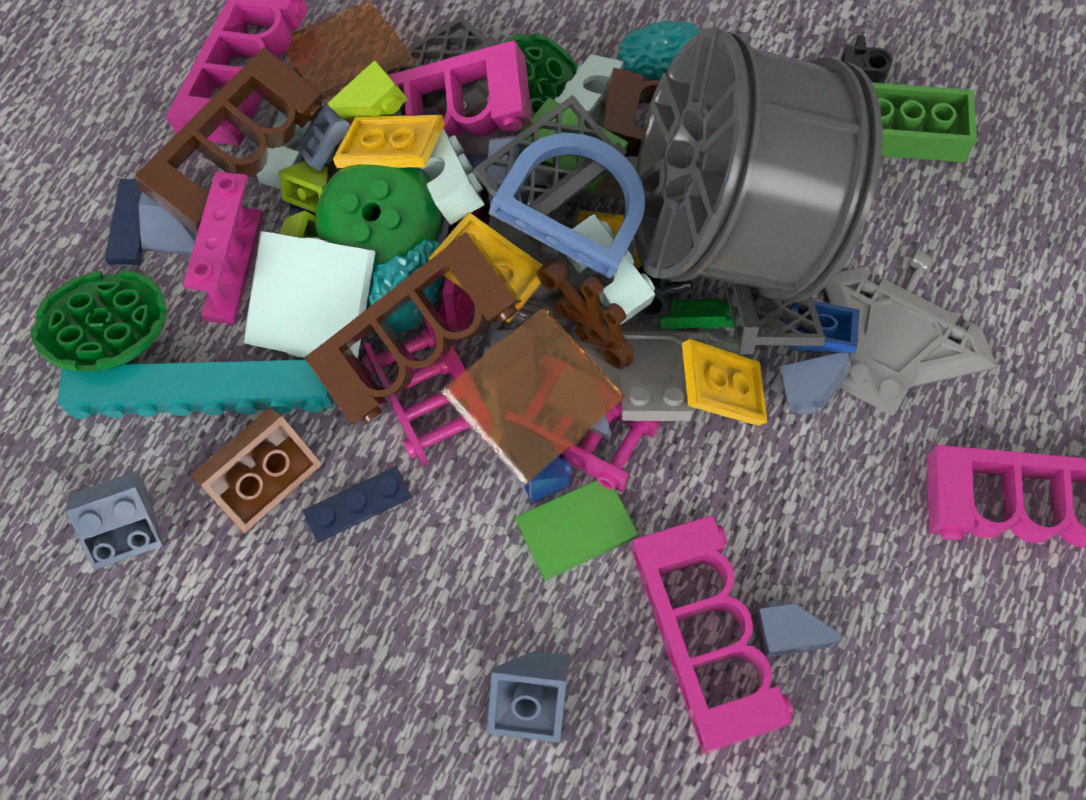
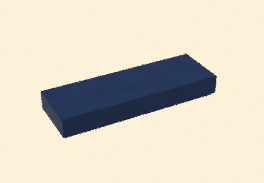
M135 179L119 180L105 260L108 264L140 265L142 248L139 201L142 192L139 190Z

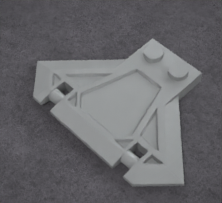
M862 267L838 272L830 283L824 287L829 304L860 310L857 349L855 353H848L852 369L839 388L892 416L897 412L909 388L997 368L981 327L971 323L966 330L956 325L955 323L959 316L884 278L880 285L867 280L871 272ZM860 291L872 296V298L870 299L860 294ZM948 336L960 341V343L957 344L956 342L948 339Z
M621 326L623 338L632 345L634 350V362L621 369L615 368L608 363L603 355V349L592 343L582 341L578 337L576 329L551 344V349L619 392L622 421H691L692 407L688 406L682 343L684 341L693 339L738 355L740 354L737 341L715 328H701V332H692L688 328L670 330L660 329V326Z

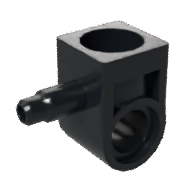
M858 35L855 46L845 45L840 61L852 63L860 67L872 83H885L893 64V57L885 49L866 47L865 36Z
M643 266L639 267L637 271L640 275L642 273L646 274L655 287L653 301L637 313L639 319L643 321L669 315L674 295L692 289L694 286L693 281L671 282L669 279L655 278L648 275L644 271Z

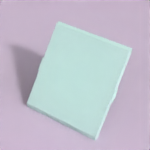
M260 231L243 343L287 352L289 355H294L297 358H305L366 310L375 251L328 243V241L317 237H306L304 239ZM361 339L350 347V350L357 359Z

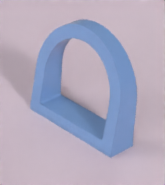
M560 133L549 135L533 142L519 155L491 202L489 214L611 279L640 226L645 209V195L636 170L627 158L614 147L591 136L576 133ZM559 155H579L597 161L614 175L624 194L625 216L610 248L601 246L515 199L527 177L537 165Z

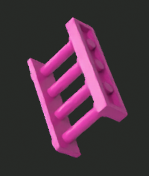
M215 171L183 282L185 289L207 292L201 314L204 321L236 324L264 218L261 209L244 208L242 205L248 182L247 175Z
M423 317L425 330L421 331L422 335L403 343L410 354L427 346L429 349L436 348V334L425 317ZM369 342L363 344L367 356L361 359L369 376L376 374L383 388L391 387L397 379L389 382L382 367L396 361L390 350L375 355ZM451 345L448 355L441 363L433 367L415 370L412 381L406 389L440 373L442 375L449 374L453 383L449 384L450 388L405 409H402L396 395L387 396L407 436V439L403 440V444L410 458L412 459L417 456L421 466L427 464L423 449L467 428H471V430L477 428L482 437L494 432L492 418L488 411H486L485 405L453 345ZM454 400L457 402L463 400L467 408L463 412L464 416L416 437L409 421Z
M544 354L538 364L537 378L542 384L522 416L518 417L508 411L505 421L509 420L553 446L559 458L565 456L569 465L596 478L603 487L624 492L629 474L622 470L641 436L648 435L654 438L660 428L661 421H622L619 392L593 379L597 384L608 423L610 424L612 420L617 419L627 424L630 428L610 464L592 455L602 436L590 431L580 448L562 439L572 423L568 418L560 415L550 433L532 424L546 403L564 368L568 367L575 371L574 368Z

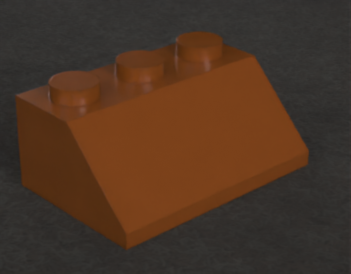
M268 408L195 470L191 476L238 528L245 533L323 464L283 416Z

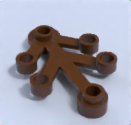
M558 260L548 261L537 270V277L542 285L550 291H556L560 288L565 294L555 302L554 306L561 316L569 317L581 323L576 328L578 337L586 343H592L603 349L602 352L605 359L613 367L621 369L624 366L631 365L634 362V350L632 345L623 338L620 325L626 319V313L618 304H610L603 311V317L608 323V328L604 325L598 297L604 292L601 282L597 278L590 276L580 285V289L585 296V302L566 280L568 270L562 262Z

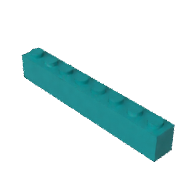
M306 360L123 364L116 368L99 372H73L62 369L57 403L71 417L85 419L89 418L90 414H103L111 418H120L123 414L136 413L143 417H153L157 413L167 412L176 416H187L190 412L221 415L223 411L254 414L257 410H267L268 408L273 409L279 414L288 413L290 409H303L306 412L318 413L322 412L323 408H333V397Z

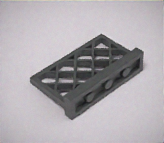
M461 15L381 63L380 66L386 73H398L423 66L425 59H439L441 61L500 43L494 37L488 40ZM460 28L466 31L465 36H451L453 32ZM434 44H443L441 50H428ZM462 45V50H448V46ZM469 45H479L471 51H467ZM410 58L419 59L417 65H405L404 63ZM479 80L462 84V91ZM446 89L422 95L423 107H435L442 98L446 99ZM404 103L399 109L402 116H406Z
M572 95L475 167L473 173L494 197L503 182L493 181L485 170L492 165L506 167L507 176L515 163L513 161V149L516 147L527 148L537 141L538 131L541 128L555 130V134L566 132L597 138L614 147L623 156L627 151L619 142L614 145L575 96ZM569 107L578 117V127L562 124V113ZM532 136V141H526L529 137ZM507 155V160L501 159ZM571 155L576 156V167L573 171L559 169V156L553 157V167L537 165L529 174V185L522 186L519 192L528 193L527 206L549 217L607 172L608 169L590 158L582 163V157H587ZM535 172L552 175L551 188H535ZM558 176L564 177L560 181H558ZM534 195H540L533 201ZM513 227L521 238L527 235L526 233Z
M723 281L740 354L754 355L755 345L824 346L825 335L812 297L803 301L786 302L780 305L772 299L763 297L753 291L751 286ZM797 304L799 309L806 313L800 315L791 310L792 306ZM762 306L772 311V313L767 315L758 309ZM783 317L790 321V318H793L795 321L786 325L777 319ZM768 326L778 333H763L762 330ZM799 327H802L812 332L813 334L801 333L797 331V329Z

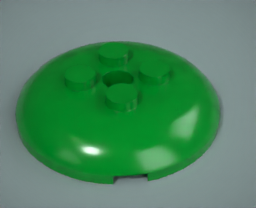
M521 32L513 35L504 43L515 40L525 55L533 117L549 97L555 100L556 97L562 94L566 83L575 76L578 65L552 39L538 33L522 35Z
M357 164L341 168L328 181L320 195L315 216L317 238L328 241V243L375 251L373 266L375 263L384 264L398 254L407 257L408 251L413 250L416 245H420L424 239L435 241L438 232L441 231L442 213L435 205L426 185L431 182V179L419 167L393 168L382 165ZM374 209L381 210L379 218L370 222Z
M120 270L119 274L103 275L101 271L88 273L61 285L45 298L35 312L38 317L34 327H31V338L38 353L58 368L73 372L109 370L130 362L153 344L165 324L167 313L166 301L158 285L142 274L128 270Z

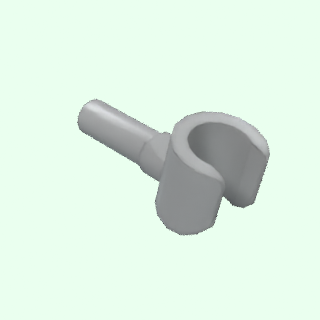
M922 250L909 263V265L916 269L905 288L911 293L919 279L929 270L933 259Z

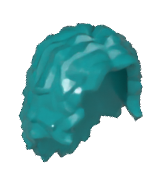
M671 20L651 23L649 26H643L641 30L632 29V32L623 38V43L618 44L620 49L617 53L618 60L624 61V70L647 76V81H660L663 73H667L670 65L684 45L701 30L691 22Z
M424 239L420 245H416L413 250L408 251L407 257L398 254L384 264L375 263L371 275L366 309L427 263L428 258L441 244L437 241ZM444 275L423 291L432 305L438 301L437 293L443 284ZM411 300L387 318L386 321L393 331L403 332L417 327L424 315L413 300Z

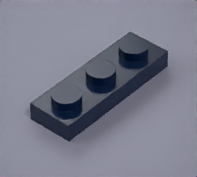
M395 466L304 509L303 513L316 541L320 543L411 499L412 496L398 467Z

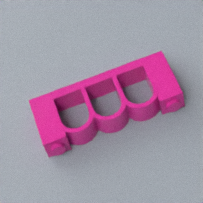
M227 0L165 117L176 133L211 100L210 97L216 87L223 88L244 67L227 66L231 56L253 58L264 47L277 57L287 50L293 37L291 30H298L303 18L306 16L308 7L305 1ZM247 25L271 27L260 34L244 33ZM254 91L237 109L251 118L260 107V95ZM225 120L207 139L215 143L241 146L246 135Z
M515 40L389 75L408 98L405 102L406 116L424 115L422 95L446 89L447 112L443 120L445 123L444 130L449 137L455 135L458 138L463 129L469 135L483 137L494 133L498 128L503 132H515L524 126L533 124L525 55ZM487 78L489 101L486 108L480 114L466 118L462 84Z
M936 445L927 455L929 534H939L941 539L960 540L970 532L974 536L988 539L996 538L1011 529L1013 534L1027 542L1043 543L1060 534L1070 544L1086 548V528L1079 523L1075 516L1072 495V482L1086 483V458ZM973 473L1003 476V522L989 521L977 511L974 503ZM1022 477L1051 481L1052 527L1037 525L1026 514L1023 503Z
M713 515L634 539L631 544L633 558L703 755L785 728L793 723L790 716L794 715L790 699L786 694H781L779 686L769 689L772 672L770 663L765 655L755 647L746 645L751 638L753 630L752 617L743 603L736 598L728 596L732 591L735 577L733 567L728 559L722 555L725 549L724 545L727 544L725 531L721 524L716 525ZM698 564L711 566L719 573L723 584L721 593L714 597L672 609L661 575ZM716 610L728 612L735 617L741 632L738 642L690 658L677 622ZM729 658H741L751 663L758 673L759 683L756 692L708 709L695 669Z

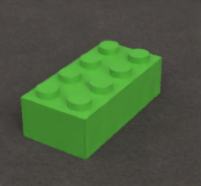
M872 83L877 93L882 116L881 156L965 162L976 143L974 90Z

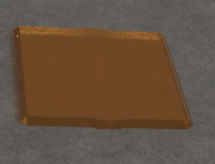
M370 1L292 33L291 44L284 51L292 62L295 72L322 93V100L338 94L340 88L346 87L374 60L385 72L413 61L411 53L397 37L393 27L382 18Z
M545 307L503 341L500 340L495 345H492L481 359L441 391L524 486L566 449L569 450L574 444H578L580 439L584 437L585 432L625 398L622 392Z

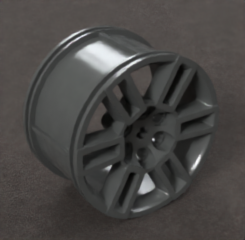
M704 28L684 45L670 65L667 73H663L650 103L651 110L644 129L636 165V172L641 180L645 195L643 218L634 235L638 257L644 267V271L655 278L684 282L697 276L751 286L757 293L769 299L786 302L806 300L821 291L840 271L854 249L867 220L878 182L882 155V116L876 90L867 74L860 67L852 63L832 58H818L806 62L752 48L748 41L738 34L715 28Z

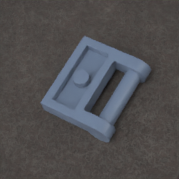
M327 103L321 106L323 108L314 121L310 123L297 145L298 150L309 166L318 171H321L324 165H328L335 155L337 143L340 139H344L350 128L348 121L340 118ZM327 124H330L327 131H325L324 129L326 128Z

